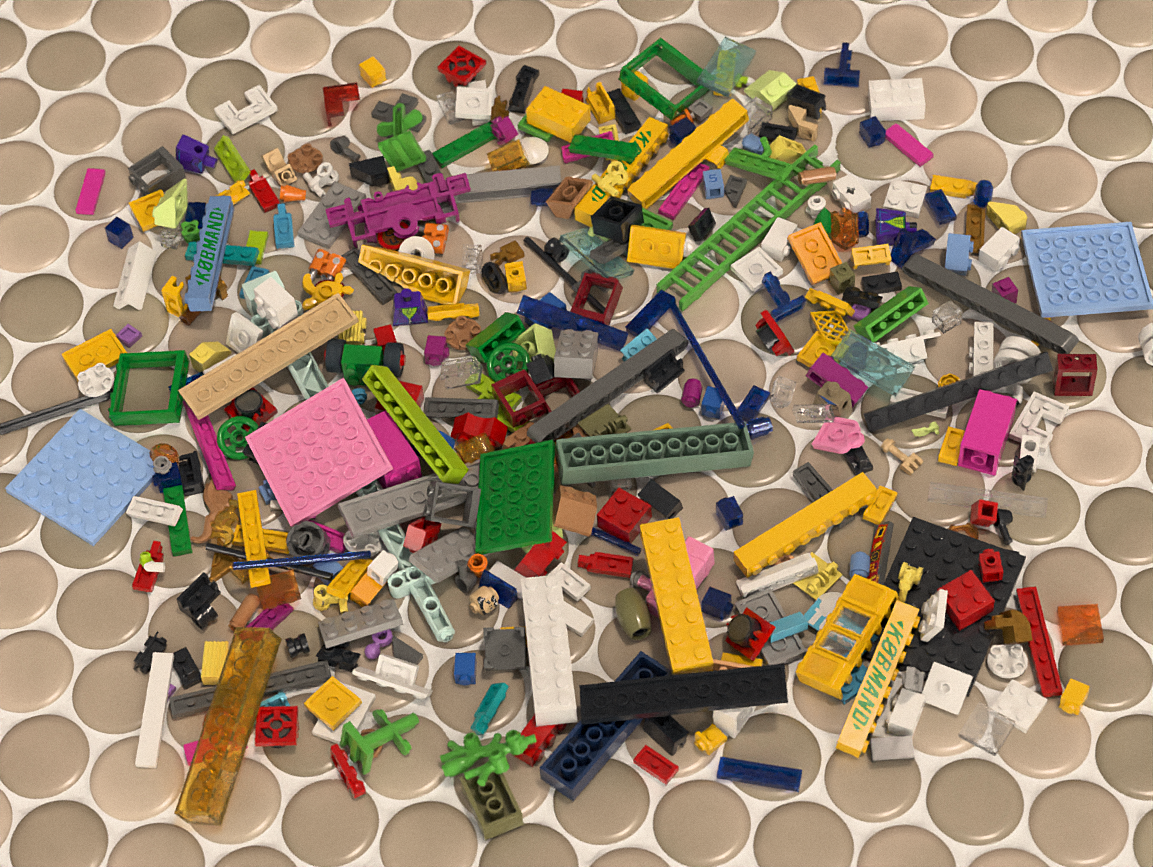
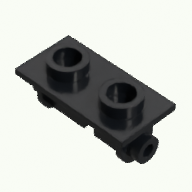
M1017 455L1014 457L1011 478L1013 483L1023 491L1025 490L1026 483L1032 477L1031 467H1033L1034 458L1031 455H1026L1021 459Z
M158 631L154 637L151 635L148 637L144 644L147 648L144 652L139 651L135 657L134 662H136V665L133 668L134 670L139 666L141 672L145 674L150 672L153 652L162 653L167 647V640L160 637L159 639L156 637L159 633Z
M325 644L322 645L316 654L318 662L328 660V664L331 667H336L338 662L339 669L349 672L358 667L356 662L361 654L351 650H344L334 646L326 648Z

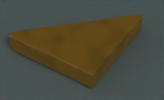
M220 538L217 539V545L227 547ZM214 552L209 580L211 582L218 581L240 566V560L236 557Z

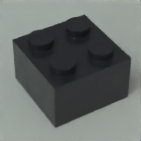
M611 196L591 216L594 234L625 243L630 238L631 225L641 226L644 223L642 206Z

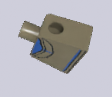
M827 381L816 393L812 408L826 417L830 415L848 419L852 415L853 409L850 394L840 388L837 382Z

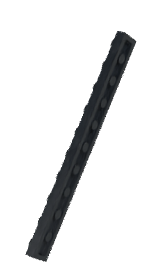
M1045 351L863 413L869 432H873L976 397L979 389L994 391L1053 371L1048 352Z

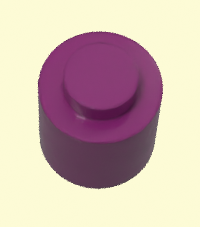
M691 378L684 384L681 402L686 407L693 408L700 404L703 389L701 381Z

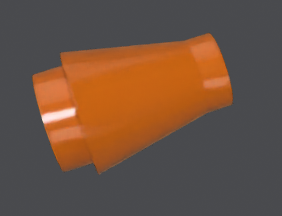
M287 184L286 186H281L280 200H284V202L305 201L306 190Z
M474 554L468 560V567L476 577L482 578L486 574L488 562L484 555Z

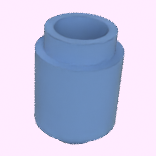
M751 133L743 138L742 145L744 150L762 155L764 149L759 137Z
M864 552L852 554L849 571L851 579L854 574L867 578L870 572V556Z

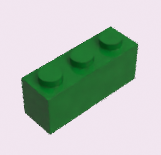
M505 312L469 341L466 347L473 360L487 363L488 356L494 348L503 343H511L526 329L518 315Z

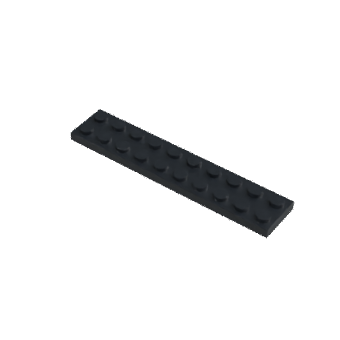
M785 663L579 685L582 725L789 703Z

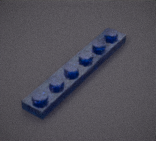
M523 295L517 310V314L561 330L572 329L582 332L586 330L598 332L599 344L618 351L624 347L629 334Z

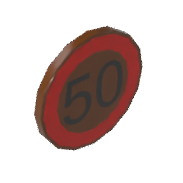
M400 222L401 228L407 229L409 227L406 222ZM393 228L377 234L379 246L384 249L399 251L401 244L406 240L396 237L393 234Z

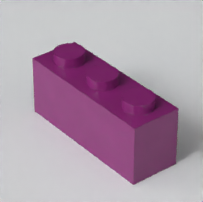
M825 353L819 356L805 375L819 387H822L827 381L837 382L840 388L850 394L852 408L868 389V386L861 379L853 376L847 368L840 366L831 356Z

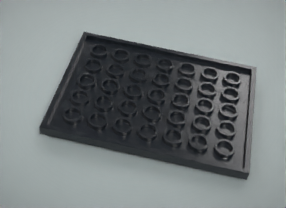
M913 517L883 584L896 591L899 596L900 579L898 577L903 562L915 568H923L919 585L913 583L907 593L906 601L903 602L918 608V616L921 619L917 629L912 628L911 634L914 635L910 646L905 645L903 651L907 653L903 663L898 662L896 669L903 672L907 671V667H914L920 672H925L924 681H927L934 662L973 676L966 694L969 697L997 629L985 630L984 622L992 620L991 616L1000 615V612L1005 611L1025 563L1026 556ZM994 549V552L999 551L1003 568V580L982 582L979 554L984 550ZM972 570L994 599V610L960 631L945 612L943 629L928 642L920 640L921 632H919V626L923 620V614L921 613L923 603L930 599L937 592V589ZM893 602L890 606L891 611L893 610L895 603ZM884 617L882 619L880 635L875 634L878 638L874 643L871 641V650L866 651L862 658L872 660L889 620L888 618Z

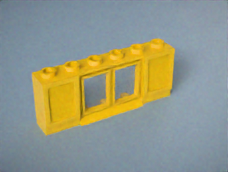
M854 574L847 583L841 597L837 599L833 612L828 614L825 625L817 632L813 645L808 647L803 660L797 665L795 672L799 682L842 700V686L844 683L850 684L852 682V669L854 666L861 667V654L864 650H871L872 643L870 639L874 633L880 635L882 619L884 617L889 619L892 613L890 608L892 602L900 601L898 593L889 587Z

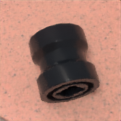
M556 237L548 240L544 246V251L548 255H552V258L557 263L565 260L569 254V248L561 245V241Z
M205 602L200 606V610L194 611L190 617L198 628L204 630L210 621L218 618V614L210 604Z
M305 633L299 634L296 638L290 637L285 639L291 658L296 657L298 653L305 654L310 652Z

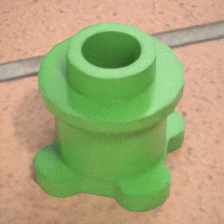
M197 220L181 223L183 228L182 236L186 243L200 240L199 222Z

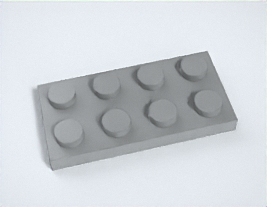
M334 182L297 232L298 237L330 249L347 224L330 228L325 209L343 205L344 200L350 197L353 211L357 212L360 200L366 199V194Z
M462 526L411 554L409 562L433 581L439 583L459 571L457 566L459 560H466L468 566L469 558L476 554V536Z
M771 588L735 602V609L738 614H742L747 607L769 623L786 617ZM796 633L772 643L768 639L760 653L767 665L786 664L805 656L806 649Z
M394 599L384 600L372 606H364L359 610L348 611L342 615L328 617L318 622L326 648L404 625Z

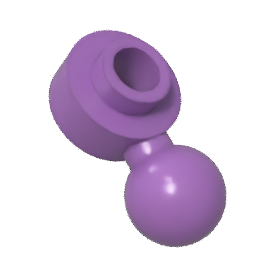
M390 629L372 634L374 642L367 645L364 650L365 656L368 659L374 660L378 658L380 647L388 646L392 642L393 635Z

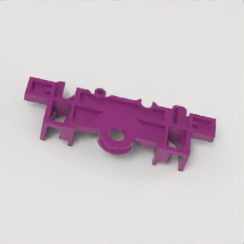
M437 173L432 176V182L424 184L417 182L418 188L416 190H410L409 185H407L405 189L386 193L385 197H383L380 191L374 193V200L371 198L360 200V205L357 207L358 212L353 211L350 197L346 198L343 205L325 209L329 226L333 228L348 224L353 245L358 248L357 241L366 239L367 243H377L376 233L388 231L387 229L393 228V234L398 238L408 239L413 237L419 231L420 227L417 221L420 220L426 221L435 218L436 224L446 223V218L454 216L456 222H460L454 196L471 192L467 174L463 173L447 177L444 180L443 174ZM446 202L452 212L444 214L438 203ZM406 219L410 222V226L407 229L400 227L402 220ZM365 222V234L356 236L357 224Z

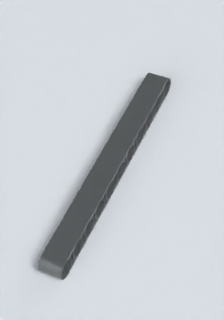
M916 253L902 266L903 272L910 278L1058 354H1069L1079 342L1077 336L1072 332Z
M675 329L668 331L535 422L528 429L527 436L535 443L556 440L575 427L578 422L644 379V371L670 349L675 352L676 356L683 352L688 346L689 340Z

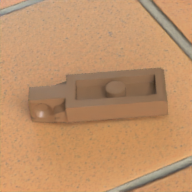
M529 421L509 435L503 443V449L528 445L530 438L527 436V431L534 422Z

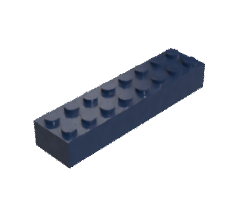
M640 651L615 681L670 676L672 673L671 670ZM644 718L582 725L580 720L539 767L541 780L574 801Z

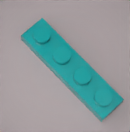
M189 242L184 256L186 260L194 261V254H197V242ZM226 245L222 264L255 266L259 249L256 247Z

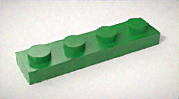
M491 120L434 151L432 155L439 166L444 168L496 139L490 126L492 124Z
M575 134L568 149L570 153L633 162L640 147L637 143Z
M183 486L164 488L165 503L178 505L183 509L176 526L168 525L173 557L191 554L193 551Z

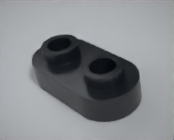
M493 262L485 263L481 274L489 290L496 294L504 293L507 288V280L500 267Z

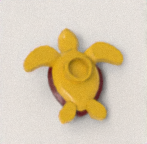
M307 273L302 279V287L305 292L311 295V298H307L303 302L302 309L305 311L311 310L337 293L343 298L344 294H352L354 289L341 283L343 281L342 273H337L334 280H322L316 283L315 286L311 281L310 274Z

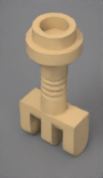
M887 438L881 445L882 451L884 453L891 452L903 462L900 469L908 475H912L913 470H917L918 465L920 466L923 460L914 452L908 457L894 446L895 441L893 439Z

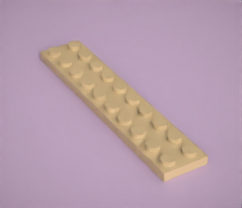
M337 293L178 390L179 394L197 419L200 420L359 322L358 317L340 294Z

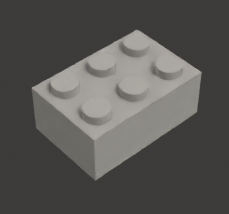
M572 329L561 330L554 356V377L593 378L598 355V332L590 330L582 332Z

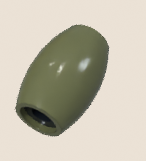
M627 588L617 593L615 597L616 615L624 632L632 640H641L649 636L652 626L651 616L643 597L634 588Z

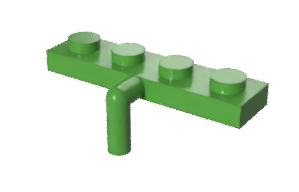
M767 137L760 138L764 149L762 155L734 147L724 159L726 165L780 181H784L793 170L790 163L769 158L772 150Z

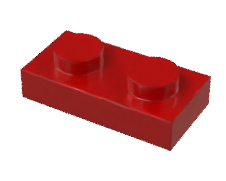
M647 745L633 759L634 764L665 785L679 771V766Z

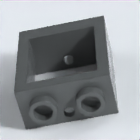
M163 146L128 168L130 182L133 185H137L144 196L160 189L165 192L186 178L184 167ZM162 163L171 171L151 185H148L141 178Z
M431 481L426 492L428 503L425 505L423 512L425 520L475 528L481 489ZM438 488L467 492L463 521L434 516Z

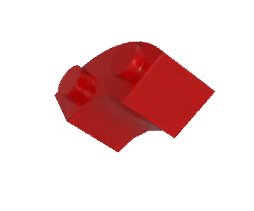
M468 412L455 417L450 436L461 445L493 450L496 447L503 446L508 426L495 417L481 418Z
M552 530V542L534 545L514 571L525 578L545 576L548 573L545 570L554 558L557 560L565 552L562 548L567 542Z

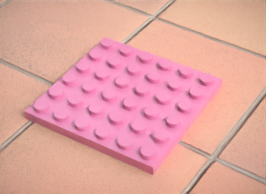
M344 378L245 437L291 527L308 521L394 469Z

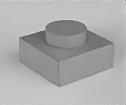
M699 98L688 107L689 113L693 112L695 118L702 121L713 112V107Z

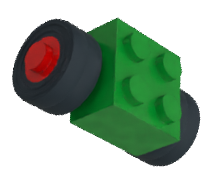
M330 339L324 352V360L327 372L343 373L344 379L349 385L367 386L362 378L371 365L388 367L395 377H400L406 364V355H404L402 343H386L383 355L382 346L346 344V341L343 339Z

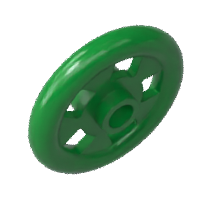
M503 343L494 348L488 356L486 364L488 375L494 382L506 378V374H515L523 369L528 373L529 370L526 363L530 361V357L526 349L521 345ZM512 350L518 352L516 358L510 355ZM503 353L505 356L499 361L496 357ZM511 362L512 365L507 368V363ZM518 362H523L521 370L517 369ZM497 366H499L502 371L498 374H496L494 368Z
M235 416L226 420L220 426L217 433L218 447L228 458L234 460L249 458L242 452H236V447L245 448L248 444L245 437L256 431L259 425L251 418L245 416ZM244 424L250 427L248 432L241 429ZM234 425L236 429L230 434L227 430ZM238 436L243 437L241 441L236 440ZM227 439H230V442L232 444L229 447H227L224 442Z

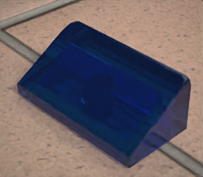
M483 571L478 589L482 586L492 587L499 596L498 603L508 609L511 608L518 599L517 589L489 571Z

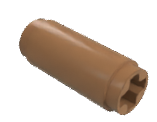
M830 166L798 172V182L800 185L822 183L836 179V170Z
M249 593L244 598L228 625L232 631L240 633L245 628L259 606L260 598Z

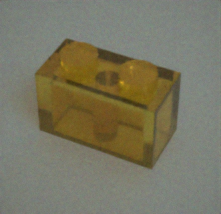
M519 139L487 153L493 172L522 169L531 165L526 150Z

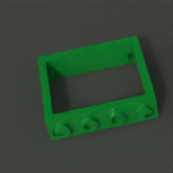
M660 37L621 68L618 80L672 121L684 109L691 106L711 89L714 77ZM655 56H658L697 86L694 91L676 105L634 74Z
M185 350L120 353L119 361L116 363L117 373L114 377V389L110 395L111 406L108 408L109 419L112 420L114 426L180 423L184 399L178 390L186 386L190 363ZM175 366L168 409L122 412L131 368Z

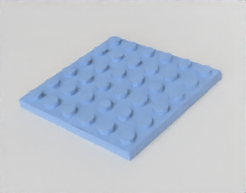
M1132 222L1022 230L1021 237L1041 317L1153 309V298Z
M79 409L5 489L13 497L94 546L128 509L133 496L139 497L160 474L153 470V462L158 455L82 409Z

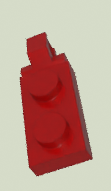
M255 169L250 170L249 178L251 181L248 182L249 187L264 213L278 208L280 201L263 175L259 177Z
M153 540L150 551H146L151 554L150 557L154 562H163V546L160 541ZM139 564L132 584L133 590L152 593L159 572H148Z
M595 552V554H590V556L579 555L578 567L587 569L589 572L626 578L631 577L634 563L633 557Z
M338 744L332 745L330 747V757L347 788L350 789L354 798L366 794L363 781L357 780L354 766H350L347 762L348 756L345 750H341Z

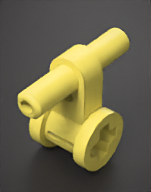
M614 161L609 164L607 168L608 174L603 179L597 174H593L591 177L601 190L607 191L613 197L618 195V190L613 186L615 184L622 185L628 180V174L620 161Z
M903 562L898 577L900 579L899 599L901 602L906 601L907 593L913 583L919 585L923 568H915Z
M327 585L315 587L313 606L317 610H327L330 604L339 603L340 613L348 612V595L345 599L328 594Z

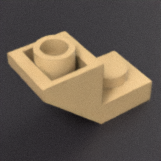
M789 105L788 119L791 125L797 128L798 137L815 142L818 136V125L806 121V109Z
M278 148L261 155L268 172L280 187L286 186V184L289 185L297 180L290 164L285 163Z

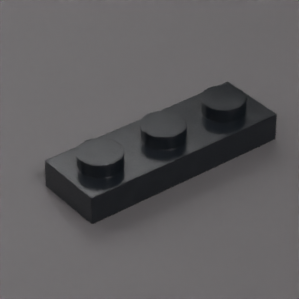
M620 88L607 92L615 106V118L625 135L639 130L642 124Z

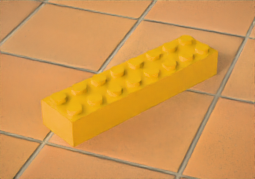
M677 517L641 524V541L672 675L713 671L712 654L680 519Z

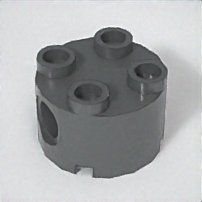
M309 521L293 526L286 539L291 555L302 563L309 565L315 564L319 558L329 553L331 539L327 533L317 524Z

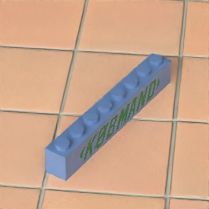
M210 196L208 204L205 205L206 215L202 219L203 228L199 232L200 241H197V254H194V267H191L188 293H185V303L188 304L190 311H212L234 213L231 196Z

